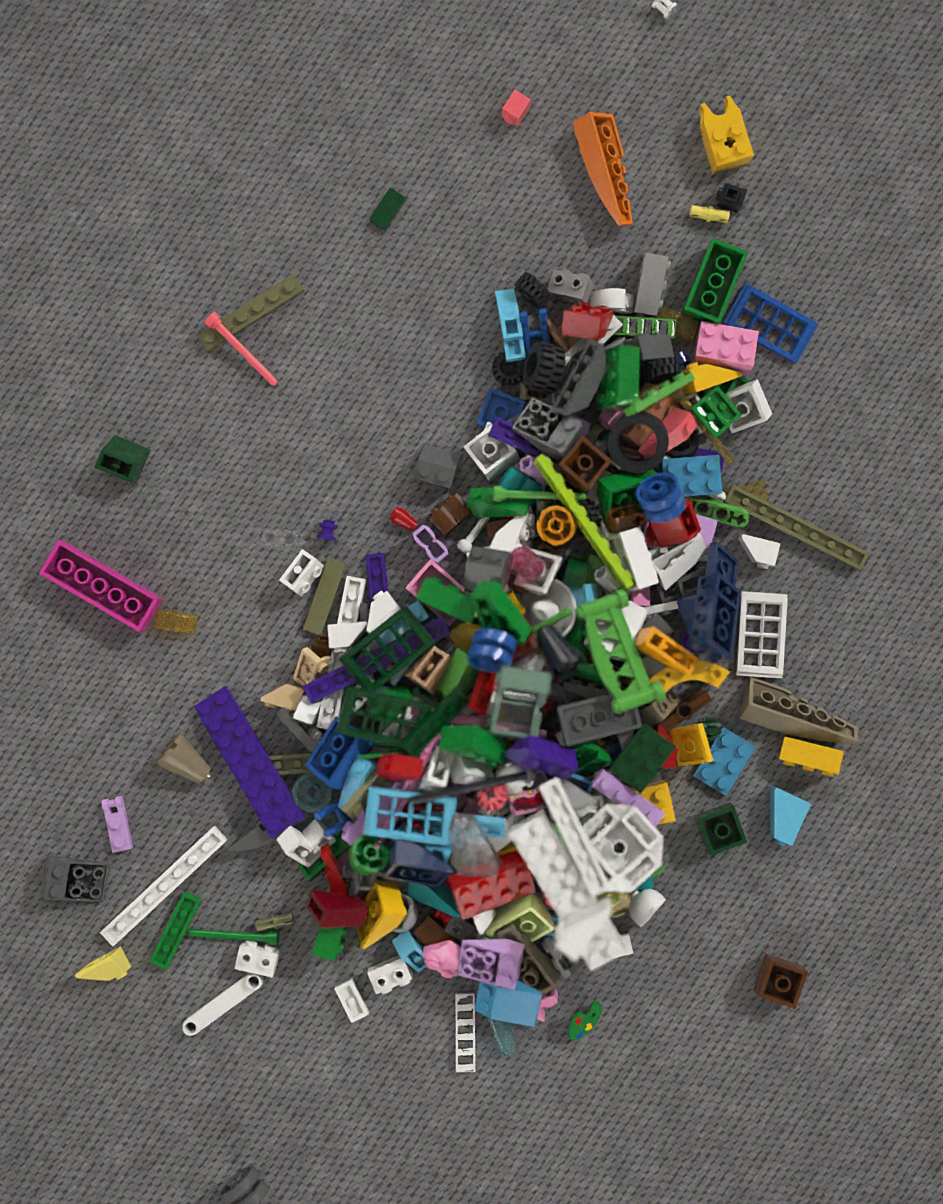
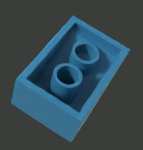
M480 981L474 1010L490 1019L534 1027L537 1022L542 992L520 981L517 982L515 990Z

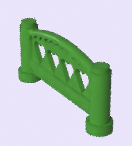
M623 588L614 590L613 594L575 608L578 619L585 620L588 647L596 670L607 689L614 696V701L611 702L614 713H622L652 701L659 702L665 699V692L659 681L650 683L622 609L629 606V600ZM596 619L612 622V625L604 635L598 633L599 627L595 625ZM603 638L620 641L612 653L608 654L605 651L606 646L602 643ZM611 656L627 660L619 672L612 670L613 665L609 662ZM618 675L634 678L626 691L620 690V683L616 680Z

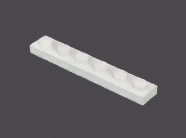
M555 777L539 785L538 787L590 895L594 897L609 889L610 886L558 778Z

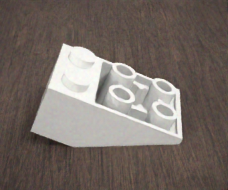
M529 506L526 516H515L496 533L490 549L509 551L514 564L511 574L518 575L529 549H532L534 538L538 536L535 515L532 512L531 506Z

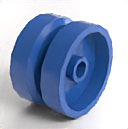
M670 473L651 475L643 480L637 488L636 496L646 518L651 522H669L677 518L686 507V500L679 482Z
M488 628L476 630L472 638L473 646L469 649L467 656L468 662L480 670L491 673L501 672L503 666L511 667V656L515 652L516 640L509 634L499 630Z

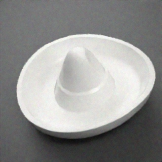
M553 578L547 593L541 597L531 592L522 595L521 601L526 607V611L523 613L525 615L524 618L531 628L562 610L570 608L572 614L552 626L564 637L571 631L577 616L575 608H577L576 601L570 589L561 581ZM536 635L529 638L527 641H537Z

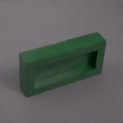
M389 188L369 218L370 222L386 231L405 203L406 197Z

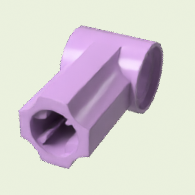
M529 455L522 458L519 462L520 470L531 476L532 480L542 485L543 475L533 463L535 458Z

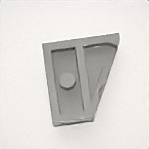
M543 936L544 942H542V945L547 953L550 952L552 954V962L557 970L560 969L564 978L571 976L572 974L561 951L555 947V941L552 936Z

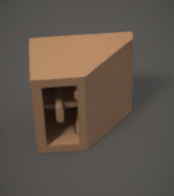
M431 646L412 661L402 675L433 695L452 658L439 648Z

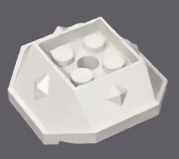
M606 804L581 827L610 886L605 891L633 892L662 865L663 836L636 806ZM617 842H622L625 845L624 850L620 853L615 852L613 849L614 844Z

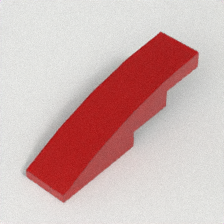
M327 843L321 847L320 856L326 863L325 876L331 883L329 885V893L349 896L347 879L342 878L341 865Z

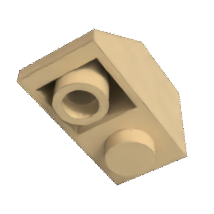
M288 683L262 696L260 701L265 702V706L276 708V706L286 707L294 714L306 692L304 688Z

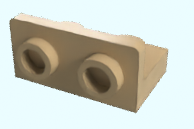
M308 647L302 649L293 679L303 687V685L325 675L329 668L331 657L327 655L319 658Z

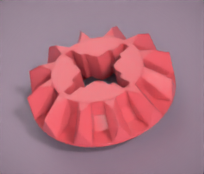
M501 784L477 790L476 798L479 806L487 811L500 809L507 800L506 787ZM492 790H494L493 793L498 798L491 797L490 800H488L489 796H487L485 792H492Z

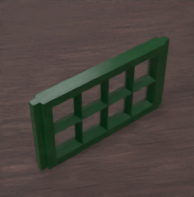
M406 605L345 653L339 660L363 689L376 691L433 646L436 641ZM401 618L411 628L402 637L392 626ZM387 629L397 638V641L390 647H387L379 637ZM412 633H415L423 643L414 651L404 641ZM373 640H376L384 649L376 658L366 648ZM400 643L409 653L401 662L391 652ZM361 650L371 660L362 669L352 658ZM386 654L396 664L387 673L377 662ZM373 664L383 675L374 683L364 673Z
M347 686L336 732L402 747L400 743L404 739L400 738L403 725L416 728L432 711L433 705ZM357 696L369 698L366 712L353 710ZM374 700L386 702L383 716L371 714ZM391 703L403 706L400 720L387 717ZM408 707L420 709L417 723L404 721ZM352 714L365 716L361 730L349 728ZM369 717L382 720L378 734L366 731ZM386 721L399 723L395 737L383 735Z

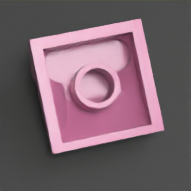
M450 940L424 946L422 955L425 959L424 963L429 969L440 972L445 978H452V976L457 975L461 953L460 946Z

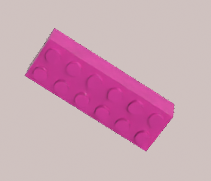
M62 540L57 541L39 572L42 576L138 632L146 631L164 600L159 595Z

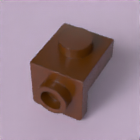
M317 636L311 645V651L319 658L327 655L331 657L332 649L329 648L328 636Z

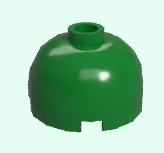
M364 834L351 845L348 853L349 862L357 873L364 876H372L380 872L388 864L390 857L389 849L383 843H378V841H383L380 837ZM374 843H378V844H379V846H380L379 851L377 850V848H376L375 846H373Z

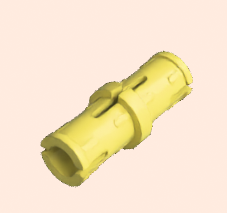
M692 205L689 217L704 219L706 222L717 221L727 224L730 211L713 209L711 206L707 208Z

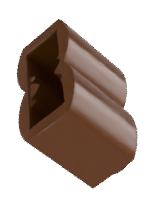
M458 493L455 495L450 494L444 500L445 505L443 507H436L430 513L431 518L429 521L444 537L450 534L472 513Z

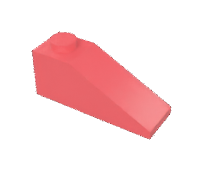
M674 407L662 421L669 436L667 452L685 441L698 426L690 412ZM654 432L638 449L644 460L656 452L657 438Z

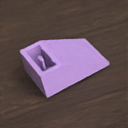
M509 939L463 940L457 975L515 990L520 976L525 944Z

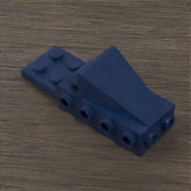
M717 541L710 543L706 574L703 577H699L696 595L677 599L679 610L690 637L689 646L712 664L732 660L741 591L735 587L739 560Z

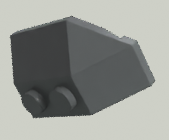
M588 340L583 347L571 356L561 383L552 394L553 405L551 410L568 416L588 407L606 374L605 347L602 343Z

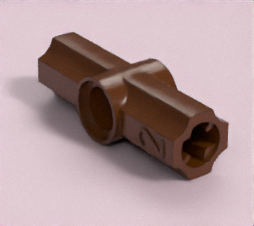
M701 687L680 701L670 714L657 724L662 726L667 733L684 720L691 718L694 713L712 700L704 688ZM685 705L688 711L685 715L681 716L679 708Z

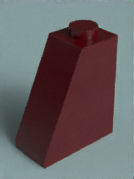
M310 890L307 909L320 928L365 925L369 911L361 898Z

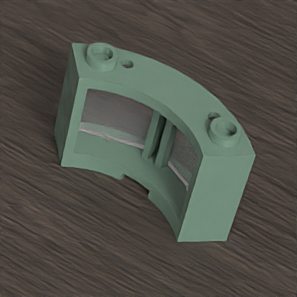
M503 666L501 672L497 671L495 680L497 688L491 718L487 717L486 729H489V732L496 736L522 740L528 734L538 737L542 712L538 711L539 707L545 704L549 694L551 674Z

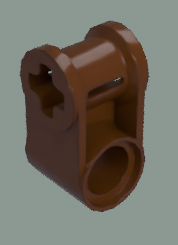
M628 503L607 511L608 531L612 534H619L640 527L646 521L645 514L639 511L636 503Z

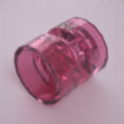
M526 546L517 547L510 554V567L527 580H536L543 574L545 569L544 561Z

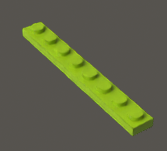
M541 454L533 463L564 507L573 513L578 527L620 587L624 590L634 585L632 575L620 565L622 562L616 554L611 552L608 541L604 537L601 538L597 525L593 521L590 522L587 518L585 508L582 505L579 506L575 501V494L571 489L566 488L561 474L554 471L552 461L547 456L545 457Z

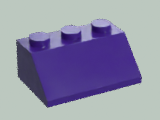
M530 734L505 752L506 757L519 765L559 777L560 779H567L578 771L576 751L574 749Z

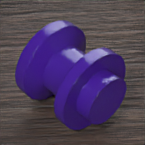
M323 520V523H319L322 532L317 535V538L336 541V537L333 536V530L338 529V525H334L335 521Z

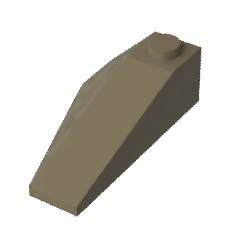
M514 924L497 932L498 939H509L525 944L518 981L542 992V994L557 988L561 975L551 960Z

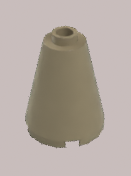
M181 733L177 734L168 744L164 753H161L155 763L198 784L201 781L205 783L211 775L209 765Z

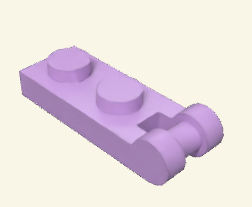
M117 796L112 800L109 798L103 799L102 808L105 813L112 853L132 849L133 845L123 797ZM111 807H117L118 812L112 813Z

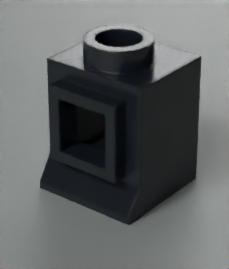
M725 183L723 188L719 187L715 199H718L716 206L738 213L748 189ZM727 193L735 195V200L726 197Z

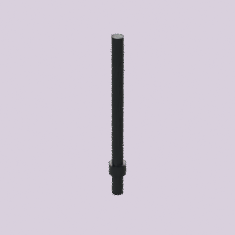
M523 771L437 791L427 790L423 794L410 796L409 800L410 804L425 801L430 803L438 798L528 779L527 772Z

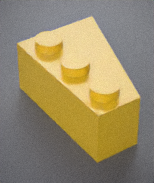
M785 736L779 759L783 760L785 765L794 767L796 763L803 765L802 769L814 772V769L822 770V774L834 777V774H839L844 751Z

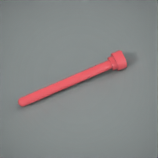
M213 312L204 323L209 328L216 329L271 385H276L277 380L221 324V317L216 312Z

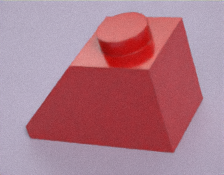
M395 753L381 755L376 774L392 783L418 780L421 777L424 760Z

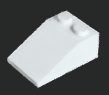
M606 897L568 916L564 922L560 921L554 930L556 932L554 936L555 947L576 962L612 913L611 900Z

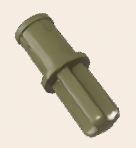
M289 912L276 916L273 914L272 917L256 920L255 928L259 932L272 928L277 930L278 927L294 924L293 913Z

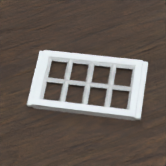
M741 591L736 675L782 678L787 594ZM747 603H760L761 616L746 615ZM765 604L780 605L779 617L765 616ZM746 619L760 620V632H745ZM764 621H779L778 634L764 633ZM745 636L759 637V649L744 648ZM763 637L778 638L777 650H764ZM744 653H757L758 666L743 665ZM762 654L776 655V667L762 666Z

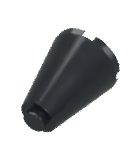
M543 625L537 630L536 638L547 671L551 674L553 682H555V678H558L560 681L573 675L579 670L577 666L580 663L582 665L586 663L585 657L554 626Z

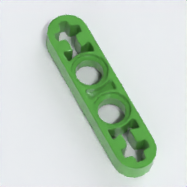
M701 496L685 497V499L691 500L692 504L693 501H696L693 509L697 515L740 528L745 527L749 522V512L744 508ZM700 503H705L709 508L706 511H700L697 506ZM723 508L727 511V515L723 517L718 516L716 511ZM732 511V512H733L732 519H729V517H730V512ZM740 514L743 515L744 519L738 521Z

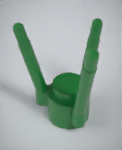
M373 742L372 746L392 749L384 753L360 755L358 758H379L381 755L393 753L407 756V751L400 746Z

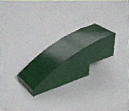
M569 555L563 584L582 589L587 577L588 561Z

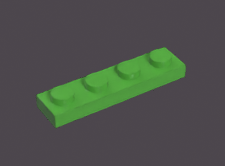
M681 372L672 377V382L667 380L658 385V390L651 389L644 393V398L640 399L638 397L628 402L630 406L623 409L626 416L638 413L695 379L693 373L690 372L684 375Z

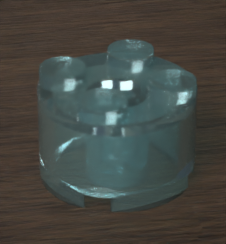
M313 772L303 774L296 781L292 791L296 805L307 812L322 810L331 801L334 794V788L328 786ZM312 787L318 791L315 795L309 792Z

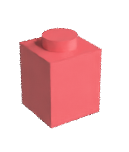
M514 90L502 108L504 120L509 124L514 123L518 126L530 108L531 99Z

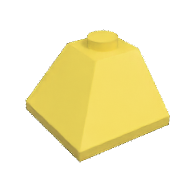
M120 946L88 963L75 976L80 979L110 981L116 978L119 980L127 975L126 971L131 965Z

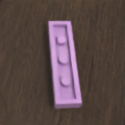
M604 769L600 770L591 783L595 789L618 805L636 806L655 828L665 815L664 811Z

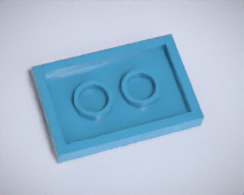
M719 455L662 459V473H670L677 478L684 497L722 494Z
M721 727L720 737H716V740H713L710 745L713 761L699 764L692 775L727 796L756 747L728 729Z

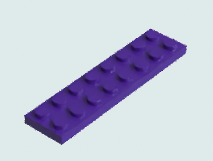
M224 686L193 706L270 838H274L289 826H293L304 819L305 815L228 686Z

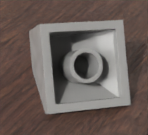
M557 777L573 810L596 804V800L586 791L566 779Z

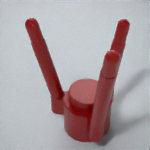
M409 804L404 806L401 813L408 814ZM414 805L413 814L416 815L421 810H426L427 805ZM431 805V811L444 812V806ZM401 817L402 820H406L405 825H407L408 817ZM415 822L412 823L413 827L424 832L423 826ZM428 830V834H434L433 831Z

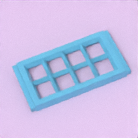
M369 787L364 834L451 845L457 798L447 796L435 799L434 802L444 803L443 818L430 816L432 802L427 803L426 816L413 814L414 804H410V802L408 814L396 812L397 797L409 799L410 796L423 794L421 792ZM380 795L392 797L391 811L378 810ZM378 814L390 815L389 830L376 828ZM395 816L408 817L406 832L393 831ZM412 818L425 820L423 834L411 833ZM430 820L442 822L441 837L428 835Z

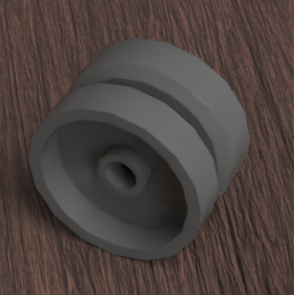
M249 1165L234 1175L222 1187L218 1196L224 1204H259L270 1188L263 1179L257 1180L259 1176L258 1171L253 1165Z

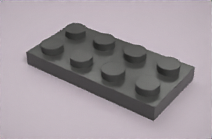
M611 693L557 706L556 710L565 746L642 727L638 707L622 713H614L611 707L614 696Z

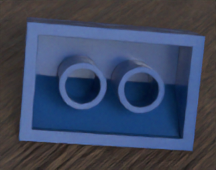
M336 716L305 766L328 786L343 790L350 766L358 754L365 755L374 741L337 733L336 728L339 717ZM349 724V728L358 729V728L352 726L351 724Z

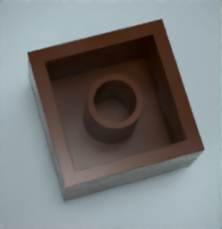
M765 953L753 990L761 998L796 1009L808 971L801 965Z

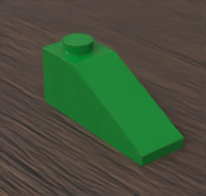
M483 487L471 488L466 504L475 517L526 516L532 500L505 498L501 502H493V488Z

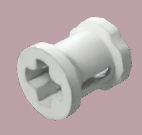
M654 0L652 7L657 8L664 14L663 17L667 19L674 12L677 4L675 2L672 3L670 0Z

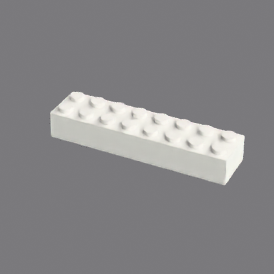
M544 808L509 828V835L562 922L568 916L599 901L596 895L594 897L590 895L569 849ZM609 917L581 953L591 971L626 952L625 943Z

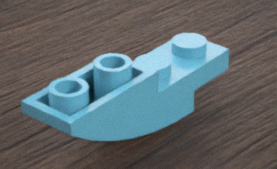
M514 289L495 291L506 362L526 360Z

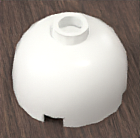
M506 758L505 765L498 767L496 777L526 771L528 779L502 784L506 787L507 795H514L522 792V787L527 785L529 788L536 780V775L533 769L519 765L509 758Z
M644 889L641 892L636 890L629 898L632 901L629 905L630 917L637 925L642 927L663 905L666 899L662 894L653 889Z

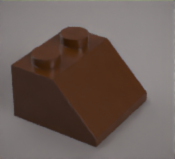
M582 435L560 461L558 467L565 480L579 493H585L611 463V460Z

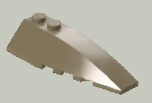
M753 677L749 678L740 704L739 719L793 736L835 743H858V727L836 715L833 717L828 715L825 709L819 706L815 708L807 704L808 700L802 697L800 699L791 695L792 692L788 689Z

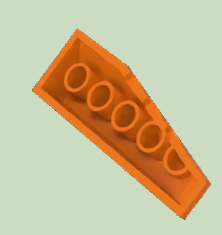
M589 112L573 122L580 153L590 179L608 212L618 226H630L633 222L630 201L626 199L628 184L624 183L623 177L626 174L625 166H622L621 162L624 153L613 114Z

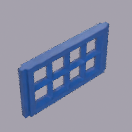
M746 283L723 322L726 326L749 330L753 327L756 319L768 324L762 336H758L757 344L794 364H797L818 326V323ZM751 295L761 300L755 313L745 308ZM765 303L776 308L770 321L759 316ZM742 310L753 316L747 328L736 323ZM780 311L791 317L784 329L774 324ZM795 319L805 324L799 337L788 332ZM771 327L782 332L776 345L765 339ZM786 335L797 340L790 353L779 347Z

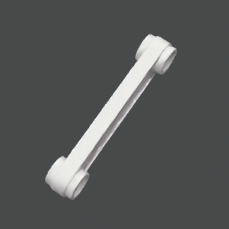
M249 972L190 1015L183 1023L184 1033L189 1036L197 1034L260 988L263 984L264 976ZM250 977H257L259 979V983L255 984L251 982ZM188 1022L194 1023L196 1029H191L188 1026Z

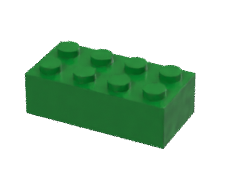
M712 238L707 246L680 315L700 323L703 321L720 324L748 252Z

